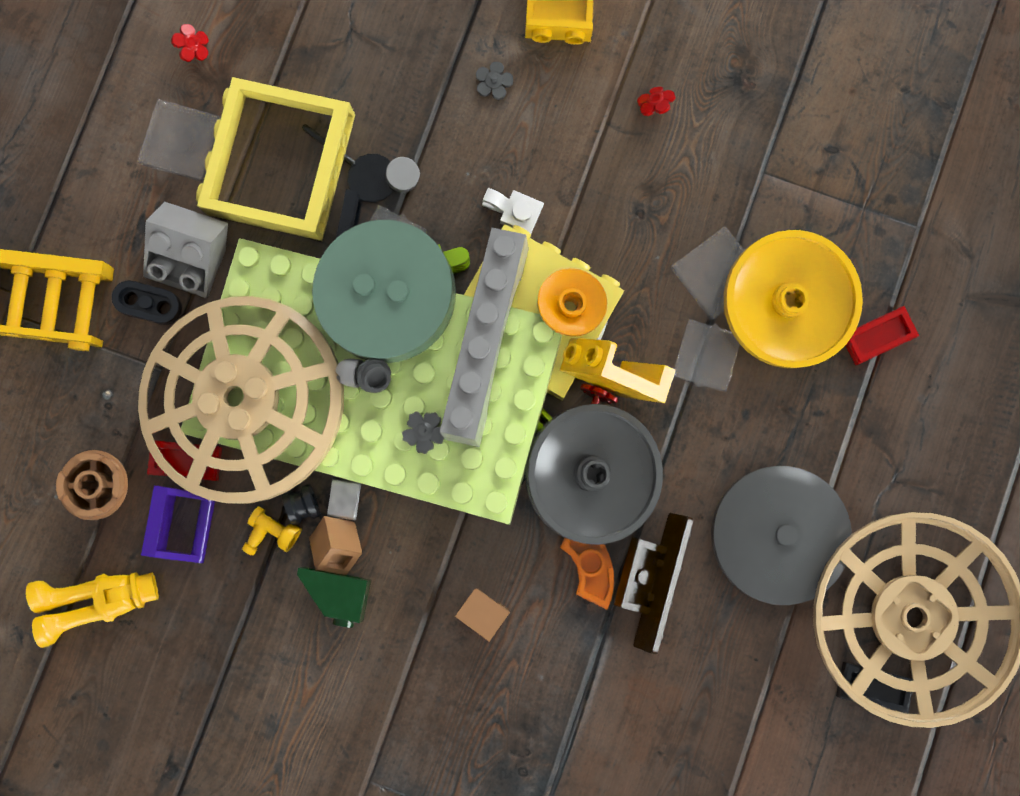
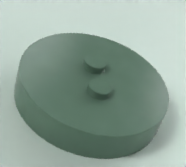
M374 220L350 228L329 245L317 265L313 279L312 296L318 320L333 341L361 359H379L386 363H393L417 356L439 339L448 326L454 311L456 286L449 262L430 236L415 226L404 222Z

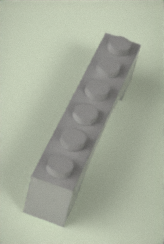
M491 228L440 428V433L445 440L480 448L488 415L490 393L500 346L529 250L526 234Z

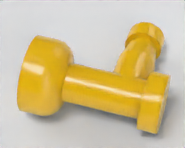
M258 506L248 519L247 524L252 526L253 530L242 550L249 555H254L258 545L263 541L268 532L278 538V547L288 552L299 538L302 528L292 524L285 527L267 516L265 510Z

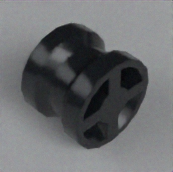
M310 484L302 486L300 491L294 493L288 491L282 494L283 504L292 525L300 524L302 519L307 517L313 519L320 517L319 504Z

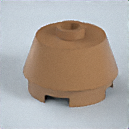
M99 450L84 451L72 457L65 464L62 471L58 473L56 480V491L59 500H61L64 507L72 515L84 520H100L113 514L122 505L128 490V478L121 462L113 455Z

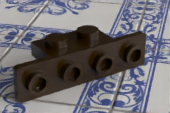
M675 513L668 514L660 545L632 537L614 601L615 606L642 613L633 646L655 655L658 653L664 638V628L669 610L673 605V595L678 576L682 571V561L686 546L692 534L693 518Z

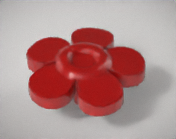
M183 24L180 27V33H175L171 37L172 45L176 48H182L179 52L182 60L191 62L194 57L199 61L207 58L208 50L205 45L208 43V37L204 32L198 31L195 34V29L192 25Z
M654 87L650 89V94H642L637 99V103L641 107V114L650 116L654 112L659 114L668 112L670 110L669 103L673 102L676 97L672 90L664 91L663 87Z
M581 384L580 386L585 394L594 397L591 404H598L599 401L611 404L618 401V398L601 387L589 384Z

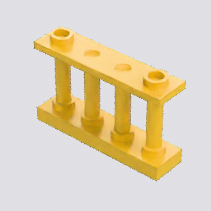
M0 249V268L10 269L11 274H14L6 325H0L1 336L68 343L69 349L78 351H89L90 346L102 347L103 340L88 335L95 287L100 285V280L113 281L114 268L99 260ZM33 272L44 273L45 278H48L40 329L21 327L28 279L33 277ZM67 276L79 277L78 281L81 282L74 333L54 331L62 281H66Z

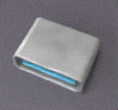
M333 478L327 516L356 520L361 483Z

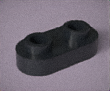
M127 280L119 283L112 292L113 306L127 316L160 325H169L177 321L182 313L180 299L172 292L162 288ZM136 294L138 297L137 302L129 305V297ZM169 303L170 310L166 314H162L160 311L161 306Z

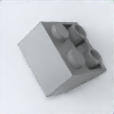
M164 201L146 220L143 277L207 298L226 251L228 223Z

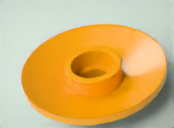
M568 268L554 272L543 282L538 293L537 304L543 321L552 330L565 336H582L596 329L604 319L607 311V296L603 286L593 275L580 269ZM573 302L576 310H567L564 303Z

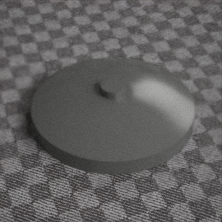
M589 404L567 409L554 416L541 428L533 440L525 469V481L528 496L534 510L550 529L572 541L600 545L621 540L635 532L646 522L652 514L661 493L663 468L656 442L647 428L638 419L628 412L613 406Z
M790 466L766 467L750 472L738 479L719 501L714 513L711 529L715 558L728 580L746 595L759 601L776 605H793L814 599L825 565L835 550L852 534L848 512L835 490L815 474ZM839 561L833 570L826 590L842 574L846 566L842 561Z

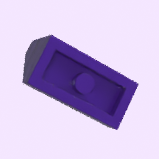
M154 485L141 556L204 563L215 501L207 500L187 490ZM176 496L201 500L191 554L166 550Z

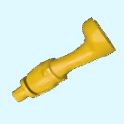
M134 572L130 575L113 576L103 573L96 576L95 580L64 588H53L44 581L28 583L26 586V599L31 611L34 613L51 611L64 605L93 598L94 604L72 611L35 617L32 622V633L36 644L40 648L48 647L54 644L63 632L71 628L101 620L112 622L117 616L123 615L135 608H144L146 602L158 600L159 594L154 573L139 575L137 572Z

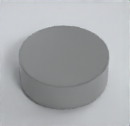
M407 157L393 159L388 164L385 173L386 182L389 187L400 193H406L414 189L420 177L417 164Z

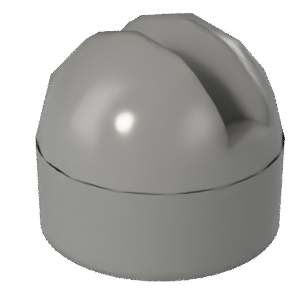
M350 358L339 362L336 367L337 380L348 387H360L356 381V372L363 361Z

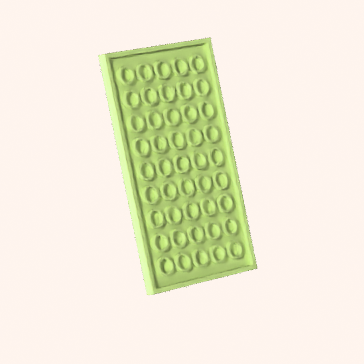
M239 238L221 299L253 296L271 299L289 306L306 317L324 335L332 347L338 363L350 358L359 359L363 362L366 361L349 353L333 341L318 320L313 304L312 288L314 274L320 258ZM456 293L452 317L439 339L415 357L399 362L387 363L391 370V381L385 390L372 393L364 391L361 387L355 388L344 385V410L339 431L332 448L315 471L510 525L562 334L552 330L543 321L540 314L511 307L495 368L487 411L488 415L480 448L444 439L442 444L433 442L434 449L429 450L427 454L418 453L416 445L410 446L408 442L403 441L402 432L412 429L407 425V421L409 420V414H413L415 411L419 412L423 418L425 413L431 414L436 412L441 417V422L437 427H441L474 297ZM249 305L221 308L224 326L250 325L264 330L277 313L266 308ZM289 319L278 337L293 349L303 368L324 363L320 351L310 336L299 325ZM246 335L226 336L230 355L248 356L259 339ZM212 341L206 345L199 368L200 371L216 360ZM271 345L261 363L270 370L273 376L292 371L284 356ZM328 377L307 382L309 389L308 407L302 425L322 434L325 428L330 407V383ZM296 385L279 390L277 411L291 419L296 406ZM235 388L230 391L228 403L231 407H236L243 401L244 394L241 388ZM192 394L189 400V404L192 403ZM197 417L183 421L181 426L185 435L203 439L207 432V429L201 425ZM269 424L263 431L253 436L258 454L274 445L285 431ZM220 437L218 444L241 450L238 440ZM295 437L282 454L274 459L300 466L315 447Z

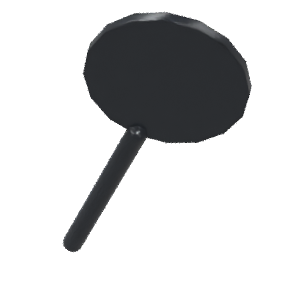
M306 124L302 126L306 133L322 145L325 144L326 139ZM345 154L344 161L351 166L348 170L347 178L350 190L358 191L362 201L376 203L385 200L393 193L394 190L389 187L385 178L386 169L390 163L388 158L379 154H366L353 160Z

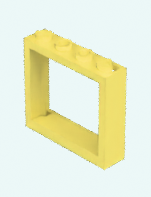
M232 77L230 87L226 88L223 94L222 103L224 109L221 120L218 119L214 126L215 142L213 149L208 152L205 159L206 175L204 182L198 186L196 192L197 206L209 216L322 241L355 118V113L350 103ZM246 97L332 116L305 220L218 200Z

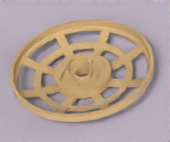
M253 296L228 297L209 302L192 310L176 321L161 337L151 352L143 370L139 387L138 413L141 431L148 450L158 466L172 481L188 492L207 500L228 504H250L269 500L290 491L306 480L322 463L332 448L340 428L344 410V385L337 380L336 367L338 361L332 347L324 335L306 317L289 306L271 299ZM249 305L277 312L264 330L250 325L224 326L221 308ZM207 313L210 331L192 341L180 353L178 358L164 351L170 340L184 326ZM289 319L299 325L310 336L320 351L324 363L303 368L293 349L278 337ZM246 335L259 339L248 356L230 355L226 336ZM212 341L216 360L209 363L202 371L187 364V361L197 350ZM271 345L284 356L292 371L273 376L270 370L261 363ZM158 363L170 370L164 391L165 413L149 420L147 413L148 390L152 373ZM181 376L195 384L192 393V403L175 409V389L177 380ZM328 377L330 383V407L325 428L322 434L302 425L308 407L309 389L307 382ZM296 385V406L291 419L277 411L279 390ZM235 388H241L244 394L243 401L240 405L231 407L228 403L230 391ZM197 417L201 425L207 429L199 449L187 439L180 428V422ZM269 424L285 431L274 445L258 454L253 436L259 434ZM169 427L178 445L194 459L187 478L178 473L165 460L155 444L152 436L153 433ZM220 437L238 440L244 459L224 460L212 457ZM295 437L315 447L309 457L295 471L272 485L269 484L263 465L282 454ZM207 466L225 471L248 470L256 490L248 492H221L202 487L200 483Z
M908 512L889 515L870 522L852 533L835 550L825 565L817 585L813 604V626L817 647L827 670L836 684L850 699L868 712L887 721L909 727L934 728L952 725L971 718L990 706L1006 690L1017 673L1020 665V582L1005 555L989 538L972 526L954 518L934 513ZM916 523L946 528L961 535L971 543L956 557L936 547L916 544ZM901 524V545L884 549L868 558L864 563L850 550L858 541L872 532L888 526ZM981 553L991 561L1000 575L1008 595L1009 605L987 606L980 584L973 573L967 568ZM916 555L932 557L943 562L947 567L935 580L925 576H918L916 574ZM901 556L902 576L884 583L872 572L877 565L885 560ZM839 561H842L854 573L844 594L842 615L823 616L826 587L833 570ZM958 576H960L969 589L974 606L957 607L954 598L947 590ZM863 582L876 594L871 612L852 614L855 595L860 584ZM917 607L922 612L923 619L919 626L911 627L907 622V613L910 609ZM989 620H1011L1008 649L1000 668L993 675L977 662L986 643ZM959 621H976L973 640L968 651L965 653L953 643L958 631ZM873 627V631L881 643L869 659L858 644L854 628ZM843 629L849 650L862 667V670L852 684L844 678L833 661L826 643L824 631ZM892 653L910 660L913 681L893 677L881 670ZM944 653L957 664L943 675L927 679L925 660ZM966 673H969L985 686L976 696L962 705L943 712L934 713L930 691L951 685ZM874 678L892 688L915 692L919 714H907L887 709L872 702L863 694Z

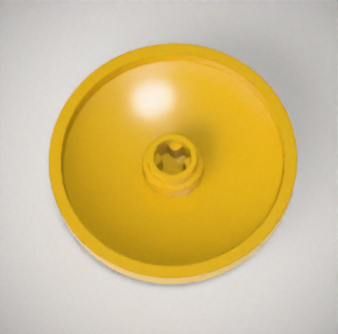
M786 230L772 233L746 248L736 259L729 271L723 296L727 323L739 344L760 361L781 368L812 366L826 361L838 353L853 336L860 320L863 304L860 279L848 256L836 244L825 237L801 230Z

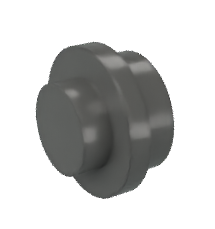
M379 359L364 361L356 372L357 384L366 392L378 393L385 390L391 381L390 367L385 361Z

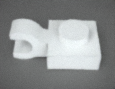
M490 188L487 189L482 206L503 214L500 224H505L511 228L517 225L527 230L530 234H532L544 205L543 202L513 190L510 199H508L500 192Z

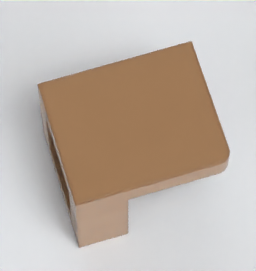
M324 516L309 538L314 566L317 571L347 575L362 555L356 525L353 521Z
M476 588L455 617L490 642L509 615L510 610Z

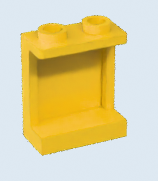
M527 0L525 38H532L533 41L539 43H546L551 40H565L566 43L573 45L591 42L593 0Z
M571 338L563 352V361L559 371L594 386L601 387L620 397L659 403L666 402L675 369L666 365L622 361L619 368L612 364L617 348L616 343L608 340Z

